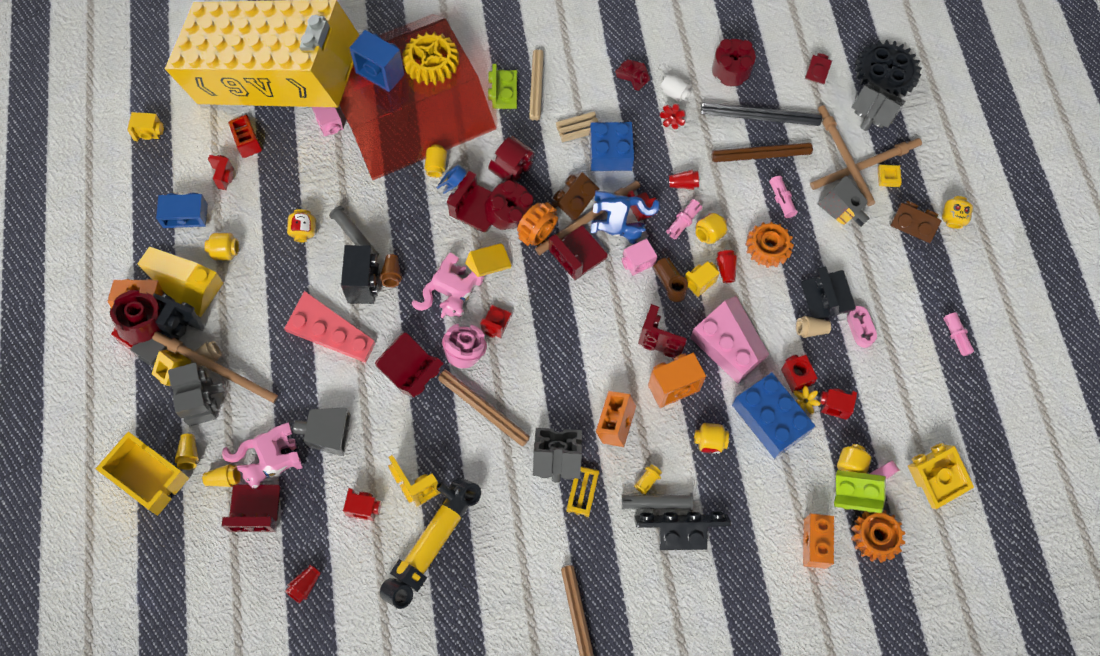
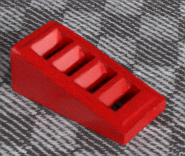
M248 115L228 122L242 158H247L262 151Z

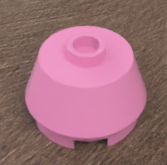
M459 324L453 325L447 330L442 339V345L448 362L458 368L474 366L487 350L484 333L474 325H471L470 328L459 327Z

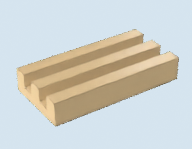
M595 111L556 122V128L562 143L588 136L590 128L583 130L582 128L590 126L592 122H598Z

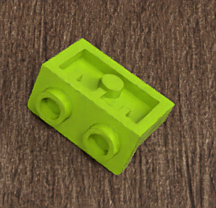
M492 64V71L488 72V82L492 84V88H488V101H492L493 109H517V70H497V64Z
M837 470L835 507L862 510L870 513L883 512L886 500V476Z

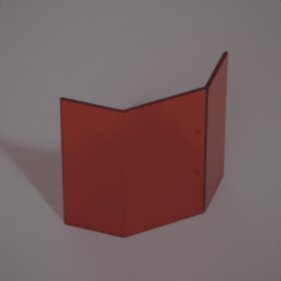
M431 14L379 35L382 40L389 44L393 43L400 49L402 60L406 44L410 43L411 38L417 39L418 34L425 36L427 32L429 35H432L435 31L437 36L443 33L445 38L450 37L452 43H455L456 49L459 52V65L456 67V73H451V79L445 78L444 83L437 81L435 86L433 82H429L426 85L422 81L419 84L416 79H411L410 74H407L405 66H403L404 76L388 92L357 74L354 64L352 66L339 106L352 130L372 181L424 160L427 148L432 145H440L445 150H448L496 130L479 77L445 17ZM440 52V54H442L443 57H447L445 54ZM417 59L415 60V62L418 63L419 65L422 64V63L419 62V60H417Z

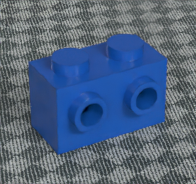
M198 193L158 195L156 219L163 228L206 227L208 204L203 195Z

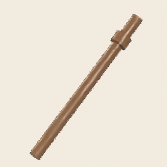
M824 105L820 106L818 111L822 115L823 126L831 134L856 185L867 199V206L874 205L875 200L836 127L837 123L834 117L830 116Z
M917 138L907 143H899L895 145V148L856 163V166L861 171L897 155H905L909 153V150L921 146L922 141L920 138ZM848 167L810 182V187L812 190L818 189L845 176H849L851 173Z
M635 180L625 188L621 187L614 194L628 197V192H634L640 188V184ZM592 209L556 235L563 239L605 211L594 213ZM549 239L535 248L539 256L549 250Z
M158 331L152 337L153 340L166 346L167 350L174 354L179 353L272 403L276 402L278 395L184 346L183 342L178 339H171Z

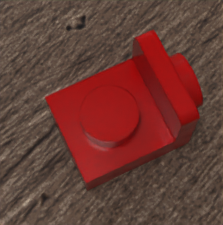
M491 305L485 319H482L480 322L481 330L489 337L494 338L496 336L502 338L512 313Z

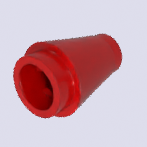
M692 169L669 175L670 188L689 190L699 188L698 171H693Z
M733 250L718 252L716 262L722 282H735L737 256Z
M309 565L307 569L287 584L288 588L285 592L293 600L301 603L303 599L306 600L318 577L321 575L320 572Z

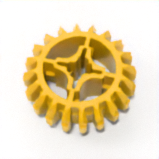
M435 31L432 35L426 32L425 36L418 34L417 39L411 38L410 43L406 44L405 50H403V66H405V71L407 74H410L412 80L416 79L419 84L424 81L426 85L429 82H433L436 86L437 81L444 83L445 78L451 79V73H456V67L459 65V52L456 49L455 43H452L450 37L445 38L443 33L437 36ZM440 52L445 54L447 57H443L442 54H440ZM416 59L419 60V62L422 63V64L419 65L418 63L415 62V60H416Z

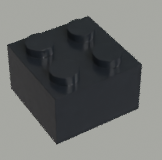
M344 245L341 288L347 303L374 304V297L378 296L379 293L376 276H380V263H377V254L373 253L371 245Z

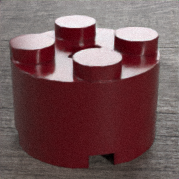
M724 39L720 42L712 64V73L715 78L717 77L721 80L720 83L726 86H739L750 78L756 59L752 43L748 40L743 41L740 39Z
M514 136L508 137L496 150V160L494 162L491 159L488 170L503 181L511 180L518 183L521 179L519 175L531 168L533 164L531 159L534 157L535 152Z
M511 180L499 184L485 202L486 217L494 227L500 230L515 229L525 213L532 207L533 197L522 185Z
M131 290L122 293L114 300V305L112 309L110 308V317L118 335L131 345H136L151 340L155 332H162L155 323L161 312L156 299L151 294L140 293L139 290Z

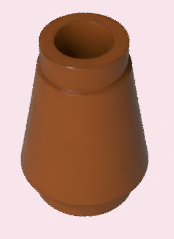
M394 254L386 255L381 271L380 280L385 287H397L402 280L398 256Z

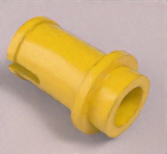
M652 464L645 468V473L634 485L636 490L643 495L647 494L656 480L661 479V470Z

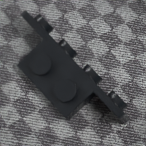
M714 511L711 514L688 512L687 515H678L675 512L654 515L653 513L644 512L634 516L636 528H659L660 550H707L708 527L731 526L729 516L720 511Z

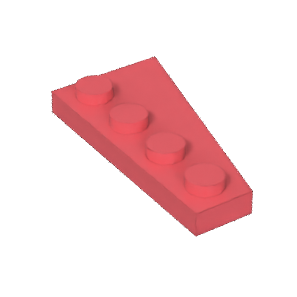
M305 291L284 328L288 333L365 363L375 346L373 339Z

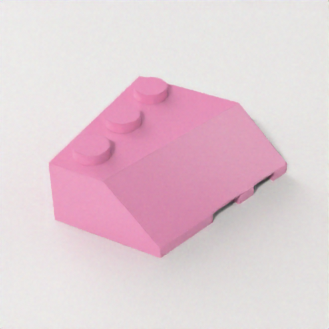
M737 296L725 300L694 328L690 338L737 384L769 356L767 349Z

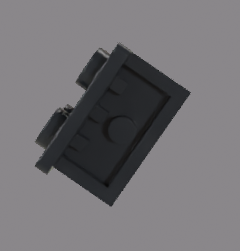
M826 266L817 268L818 276L801 281L812 318L825 319L856 309L843 270L828 273Z
M153 294L161 310L155 323L165 336L179 340L185 334L187 325L203 331L204 325L200 320L201 318L195 313L193 306L185 302L179 304L165 294L162 296Z

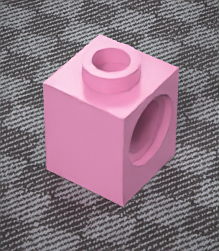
M312 107L324 137L343 130L341 119L335 107Z
M645 239L625 248L621 260L624 268L630 270L633 276L653 267L656 264L657 255L649 241Z

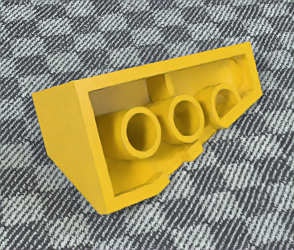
M152 247L147 249L137 263L152 280H158L166 295L173 298L179 304L185 302L193 306L195 313L200 318L224 284L217 272L193 261Z

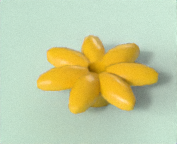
M807 386L803 387L802 393L797 390L794 391V395L798 398L795 401L802 410L805 411L807 409L810 414H814L813 406L821 405L818 400L814 399L818 391L809 393Z

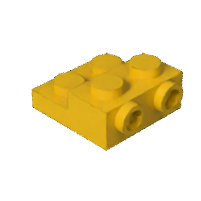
M944 443L931 447L932 452L927 455L919 454L913 457V463L908 465L917 487H922L933 509L940 508L974 488L956 447L944 445Z

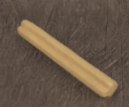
M537 49L533 51L529 113V118L532 121L540 120L543 51Z

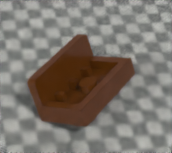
M583 172L575 175L571 174L564 183L566 185L564 188L554 194V201L551 203L554 208L559 207L573 221L578 219L595 196L596 190L599 191L600 189Z
M906 201L905 204L900 203L890 226L931 243L942 221L937 218L939 214L928 209L924 213L917 209L918 205Z

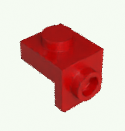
M209 155L208 161L212 168L216 169L213 180L217 188L227 190L228 184L233 180L234 171L229 158L223 155Z

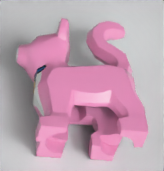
M450 252L442 261L439 270L434 274L431 282L425 285L422 291L425 299L424 302L420 303L413 300L412 306L421 311L428 309L432 306L433 302L432 291L436 290L449 297L440 304L442 308L441 318H444L446 315L461 317L464 313L463 304L470 298L473 287L475 285L480 286L483 283L484 276L477 277L473 271L464 279L458 276L465 274L466 267L455 266L454 264L458 262L459 258Z
M289 423L274 427L267 433L260 434L254 439L241 443L235 454H231L227 447L222 450L224 460L233 463L242 459L249 448L255 449L260 461L258 464L237 466L238 471H241L243 474V479L252 488L259 487L264 479L277 476L290 467H295L296 469L303 468L297 452L281 454L282 449L289 448L295 450L297 448L295 439L287 437L292 434Z

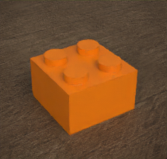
M694 352L689 355L684 353L675 357L674 361L668 364L662 362L653 368L654 370H652L648 387L659 408H662L699 392L706 375Z

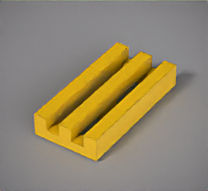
M581 466V472L585 474L577 507L572 506L578 484V479L574 478L566 512H574L575 514L589 517L599 471ZM589 474H592L594 476L586 510L581 509Z

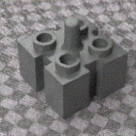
M870 81L864 85L851 108L855 109V114L865 118L860 128L868 131L872 123L880 128L884 126L888 128L894 122L906 101Z
M197 363L169 369L168 374L174 394L172 396L175 413L180 418H183L188 426L215 420V411H218L216 399L211 398V395L225 391V384L223 382L213 384L212 378L207 377L206 371L204 369L201 370Z
M536 428L533 476L541 478L552 477L554 483L560 482L561 478L568 480L573 478L580 479L582 430L563 429V432H554L552 428Z

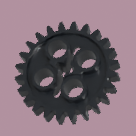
M878 40L876 45L870 43L869 47L865 46L863 51L859 53L854 72L858 73L856 79H862L860 85L868 84L871 81L891 94L893 93L898 97L901 94L905 97L908 92H912L919 82L922 67L918 66L920 60H914L916 54L910 55L911 49L904 50V44L898 47L896 46V41L891 45L888 40L884 44Z

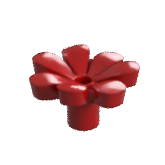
M675 103L672 107L670 105L663 107L664 111L660 113V117L666 119L663 122L665 127L672 124L673 129H678L679 125L683 126L686 120L683 117H685L686 112L685 110H680L679 104Z

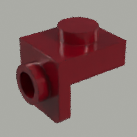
M817 53V56L813 55L805 79L824 85L832 64V60L828 59L829 56Z
M627 59L615 71L617 78L631 81L636 91H639L650 80L646 66L641 62Z

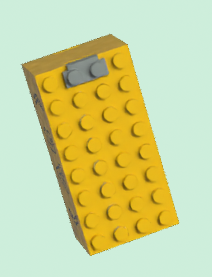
M337 0L193 2L165 70L197 104L339 107L354 64L349 47L360 35Z

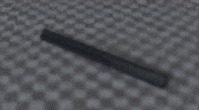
M707 102L701 104V114L813 126H820L822 122V115L815 113Z

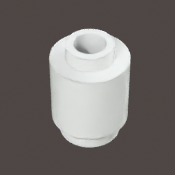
M667 75L660 87L663 93L679 103L683 100L687 101L692 93L690 90L691 85L675 75Z

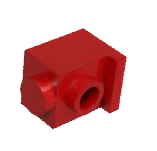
M829 389L827 392L822 391L819 399L822 405L821 413L847 420L853 414L857 392L852 391L851 394H846L841 389Z
M348 488L343 512L347 517L374 521L375 515L380 513L382 502L376 500L371 493L359 492L358 495L353 489Z

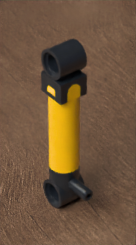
M463 478L455 479L449 487L443 482L437 484L436 489L446 497V500L405 560L399 559L391 570L390 574L395 578H389L382 583L380 597L385 602L398 609H404L411 603L413 590L418 592L426 581L427 577L424 573L469 506L477 504L480 500L481 488L478 484Z

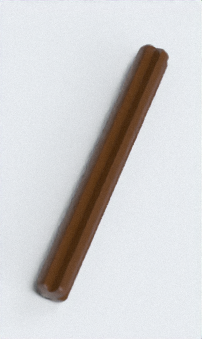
M809 142L713 150L711 158L712 162L715 163L811 155L813 146Z

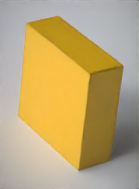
M900 165L878 166L879 186H901Z

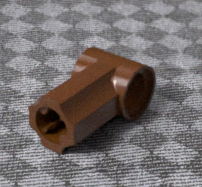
M670 258L658 260L653 265V270L665 287L667 297L673 302H681L685 299L688 282L686 278L679 274ZM674 287H679V288H681L682 290L676 291V290H674L673 288H674Z

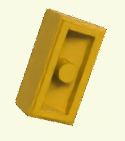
M502 243L470 251L465 263L477 277L510 269L512 266Z

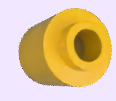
M432 145L426 150L424 169L426 170V175L439 178L445 172L447 151L442 146Z

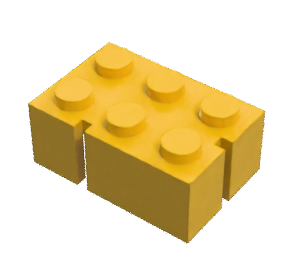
M129 431L95 468L157 516L172 500L169 495L171 493L176 495L189 480V477Z

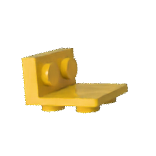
M394 456L388 457L391 462L388 468L397 484L403 483L399 486L409 503L414 502L416 507L440 494L436 489L438 482L433 473L428 476L424 474L414 481L415 484L411 486Z

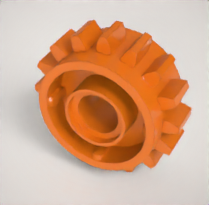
M548 202L545 204L537 203L532 206L518 224V239L527 246L530 244L538 245L543 242L557 224L558 217L556 216L557 213H555L557 209Z
M762 222L760 227L755 225L753 230L749 232L745 243L746 246H749L746 252L751 254V260L758 262L759 266L765 265L766 268H769V266L774 265L778 267L780 262L784 264L787 258L791 256L794 244L791 243L793 237L789 236L787 233L788 229L781 227V224L777 225L773 224V222L765 224ZM766 243L772 244L773 247L768 246Z
M883 510L882 513L874 512L870 514L866 511L862 514V518L858 517L855 520L858 525H854L851 529L855 532L851 540L856 542L854 548L860 549L862 557L867 555L872 562L878 558L880 563L886 561V557L892 560L895 558L894 554L898 555L902 552L899 546L905 544L902 536L906 533L901 530L900 526L902 523L895 520L894 514L889 516L886 510ZM874 531L881 533L882 541L875 538Z

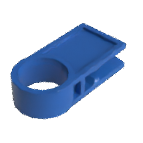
M458 164L446 172L436 188L439 189L446 185L443 194L449 192L463 180L467 170Z

